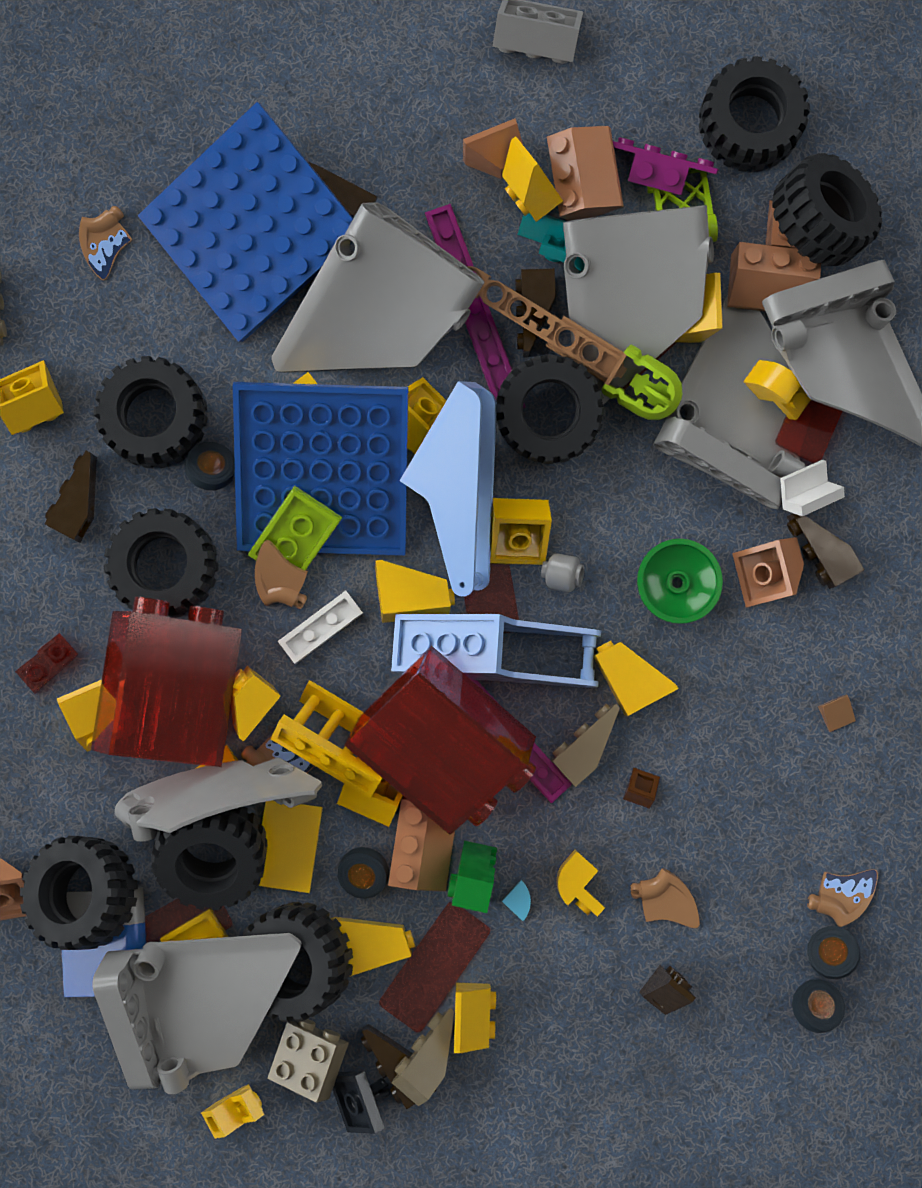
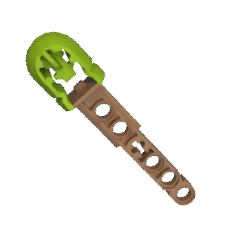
M468 266L470 270L476 272L484 281L482 288L475 298L479 299L481 297L485 304L547 341L546 347L562 357L571 358L578 364L585 366L590 374L605 382L602 387V393L610 399L617 398L618 404L648 420L663 419L670 416L677 409L683 395L682 383L677 374L668 366L650 355L642 356L641 350L632 344L623 352L566 316H563L562 319L558 318L500 281L490 280L491 276L482 270ZM492 286H499L502 289L503 296L498 302H491L487 297V292ZM521 300L526 304L527 311L524 316L516 317L512 314L511 306L515 301ZM533 307L537 309V312L533 315L541 319L544 316L548 317L549 329L543 328L539 331L537 329L538 323L530 320L529 325L524 322L531 315ZM564 330L572 331L575 336L574 343L569 347H565L559 342V335ZM587 345H594L598 348L599 356L596 360L587 361L583 357V349ZM627 356L634 360V364L638 366L643 365L653 371L654 379L662 377L669 383L668 386L661 381L654 384L649 381V374L641 376L636 373L629 385L634 388L635 395L638 396L640 393L648 397L647 402L653 405L654 408L644 405L643 398L639 397L635 400L625 394V390L621 387L616 388L610 384L615 377L622 379L627 370L624 367V361Z

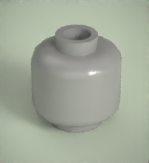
M556 553L550 557L549 561L543 562L541 577L545 578L546 585L550 589L572 592L582 584L584 565L580 564L576 556Z

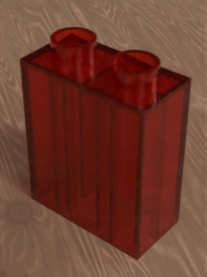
M134 597L132 611L112 612L91 750L113 756L222 767L242 629L222 626L224 611L190 606L188 620L168 617L170 602Z
M433 646L429 647L358 717L344 745L449 835L467 820L474 826L483 823L497 805L498 800L494 796L505 786L513 793L519 791L530 780L536 770V765L530 761L536 736Z

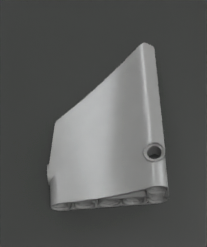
M376 202L362 203L346 233L336 240L272 355L274 368L279 372L418 366L452 329L458 330L466 322L470 315V309L468 308L482 288L484 281L388 207ZM351 241L355 245L354 253H352L350 250Z
M707 205L584 218L563 222L566 248L564 271L569 319L623 352L632 344L641 350L642 356L650 355L655 359L701 319L704 306L706 273L708 264L712 263L714 259L713 240L711 236L709 237ZM577 257L583 259L585 263L583 272L575 267ZM570 331L571 342L573 344L575 341L574 333ZM587 345L583 349V357L587 361H594L598 358L599 350L596 346ZM627 356L624 361V367L627 370L622 379L615 377L610 384L616 388H623L634 378L636 373L639 374L646 367L634 364V360ZM596 378L598 381L597 385L602 390L605 382ZM603 394L602 402L605 404L610 398Z
M878 260L774 293L762 301L773 327L771 334L773 344L781 353L810 399L865 419L922 447V393L890 324V321L896 315V307L886 297L893 291L895 281L885 260Z
M727 295L722 304V329L704 340L682 381L683 395L680 404L666 418L653 445L659 451L717 478L759 503L772 509H779L782 503L780 478L805 468V463L800 461L799 451L811 417V411L807 405L797 420L789 419L773 401L758 399L743 381L758 360L776 362L788 369L790 367L781 353L775 348L771 336L772 331L761 312L758 310L727 307ZM681 407H683L687 413L685 420L680 415Z
M291 933L148 942L142 949L108 951L94 974L93 991L128 1087L130 1089L158 1088L162 1084L167 1094H177L186 1089L189 1085V1080L198 1074L239 1065L299 953L301 941Z

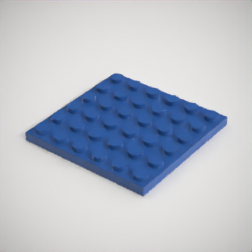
M256 102L138 215L238 342H243L317 276L336 240L346 233L353 220L350 213L259 102Z
M257 382L233 383L237 551L251 550L295 485L342 517L318 553L406 554L407 485L402 483L400 479L407 469L408 387Z

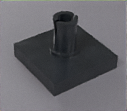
M365 1071L338 1072L333 1093L347 1132L376 1134L385 1129L376 1105V1101L390 1094V1089L383 1091V1088L388 1086L384 1079L380 1078L369 1085Z

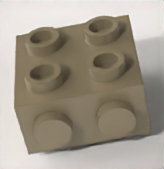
M309 1019L300 1022H287L267 1079L316 1103L329 1099L349 1042L340 1039V1034L333 1030L324 1029L323 1031L315 1027L316 1023Z

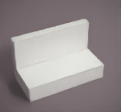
M820 460L780 478L783 510L800 516H805L845 497L843 486L828 482L827 463L825 460Z

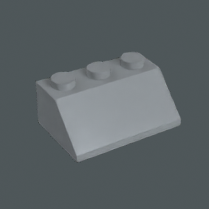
M502 0L497 14L492 47H497L504 53L523 52L530 58L548 57L552 58L556 63L573 62L583 11L526 0Z

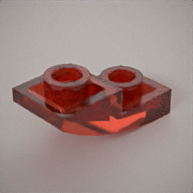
M60 633L37 650L38 654L15 671L34 694L78 656V653Z

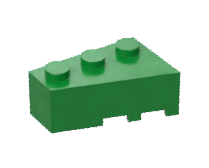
M464 840L457 874L451 873L447 897H452V906L487 913L494 884L495 868L493 866L496 863V847Z

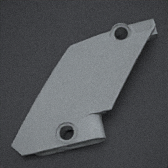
M279 757L255 766H251L243 760L231 761L180 772L138 787L128 792L119 800L115 806V816L132 830L134 840L148 841L156 838L158 830L171 833L203 818L255 803L274 800L278 804H284L289 808L315 799L317 792L322 787V782Z

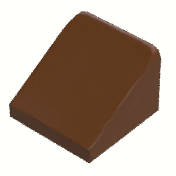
M633 768L623 799L650 809L655 800L660 777Z

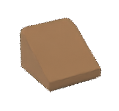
M842 695L818 706L829 732L856 721L848 695Z

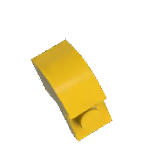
M758 360L743 381L758 399L773 401L789 419L797 420L811 400L793 372L776 362Z
M574 850L559 868L557 874L558 892L567 905L576 897L578 901L575 904L584 913L589 915L593 912L598 917L605 907L584 889L598 870Z
M249 1084L239 1088L201 1112L215 1139L226 1137L244 1123L255 1122L265 1115L262 1111V1102L259 1096L252 1091Z

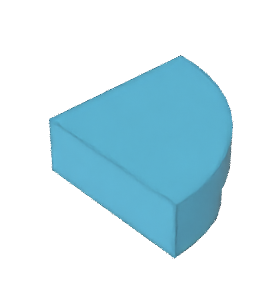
M520 880L504 897L502 902L522 921L528 915L531 899L527 886Z

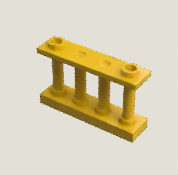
M309 680L299 700L304 706L294 719L285 714L282 716L271 740L371 799L385 775L378 771L379 767L388 754L394 757L398 756L407 738ZM314 711L329 719L319 734L303 726ZM338 725L353 733L343 749L328 741ZM363 740L378 748L368 764L353 756Z

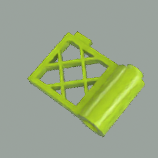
M689 168L688 174L700 172L701 182L696 188L685 182L684 189L691 194L684 202L671 192L647 186L648 194L653 193L656 211L663 210L662 205L667 199L679 208L690 207L688 204L694 196L707 205L709 237H712L713 242L717 241L718 225L716 216L713 214L707 172Z

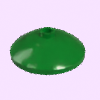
M671 539L656 545L643 558L637 574V588L645 607L659 619L675 624L694 622L707 615L718 602L723 585L721 568L714 555L703 545L688 539ZM674 578H679L682 581L680 588H675L672 585Z

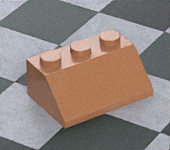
M609 126L572 127L547 136L555 190L563 200L558 205L560 217L568 221L593 218L624 207L611 128Z
M739 242L731 254L727 307L765 311L762 301L768 296L820 279L821 263L815 264L809 261V257L800 255L798 249Z
M410 798L401 799L388 886L423 891H446L459 806Z

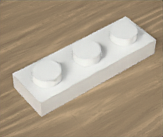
M344 591L278 642L294 664H297L360 617L363 612L348 592Z

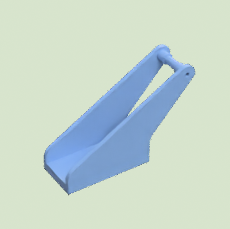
M464 381L457 382L400 479L402 483L423 496L430 505L453 592L458 596H467L473 590H482L488 586L490 581L497 402L491 392L476 382Z
M396 614L391 671L420 676L598 688V681H594L593 658L596 639L601 637V631L515 620L500 614ZM503 632L582 637L584 654L580 679L512 672L501 669Z

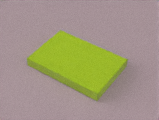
M294 485L249 551L248 556L257 560L264 541L270 540L291 564L306 570L342 517Z

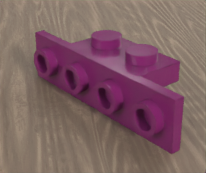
M621 137L618 138V142L613 141L614 148L635 153L628 181L682 195L689 168L715 175L719 171V169L713 167V161L698 158L697 163L687 161L688 155L672 151L671 155L668 156L660 154L661 148L645 144L644 149L633 147L635 141Z

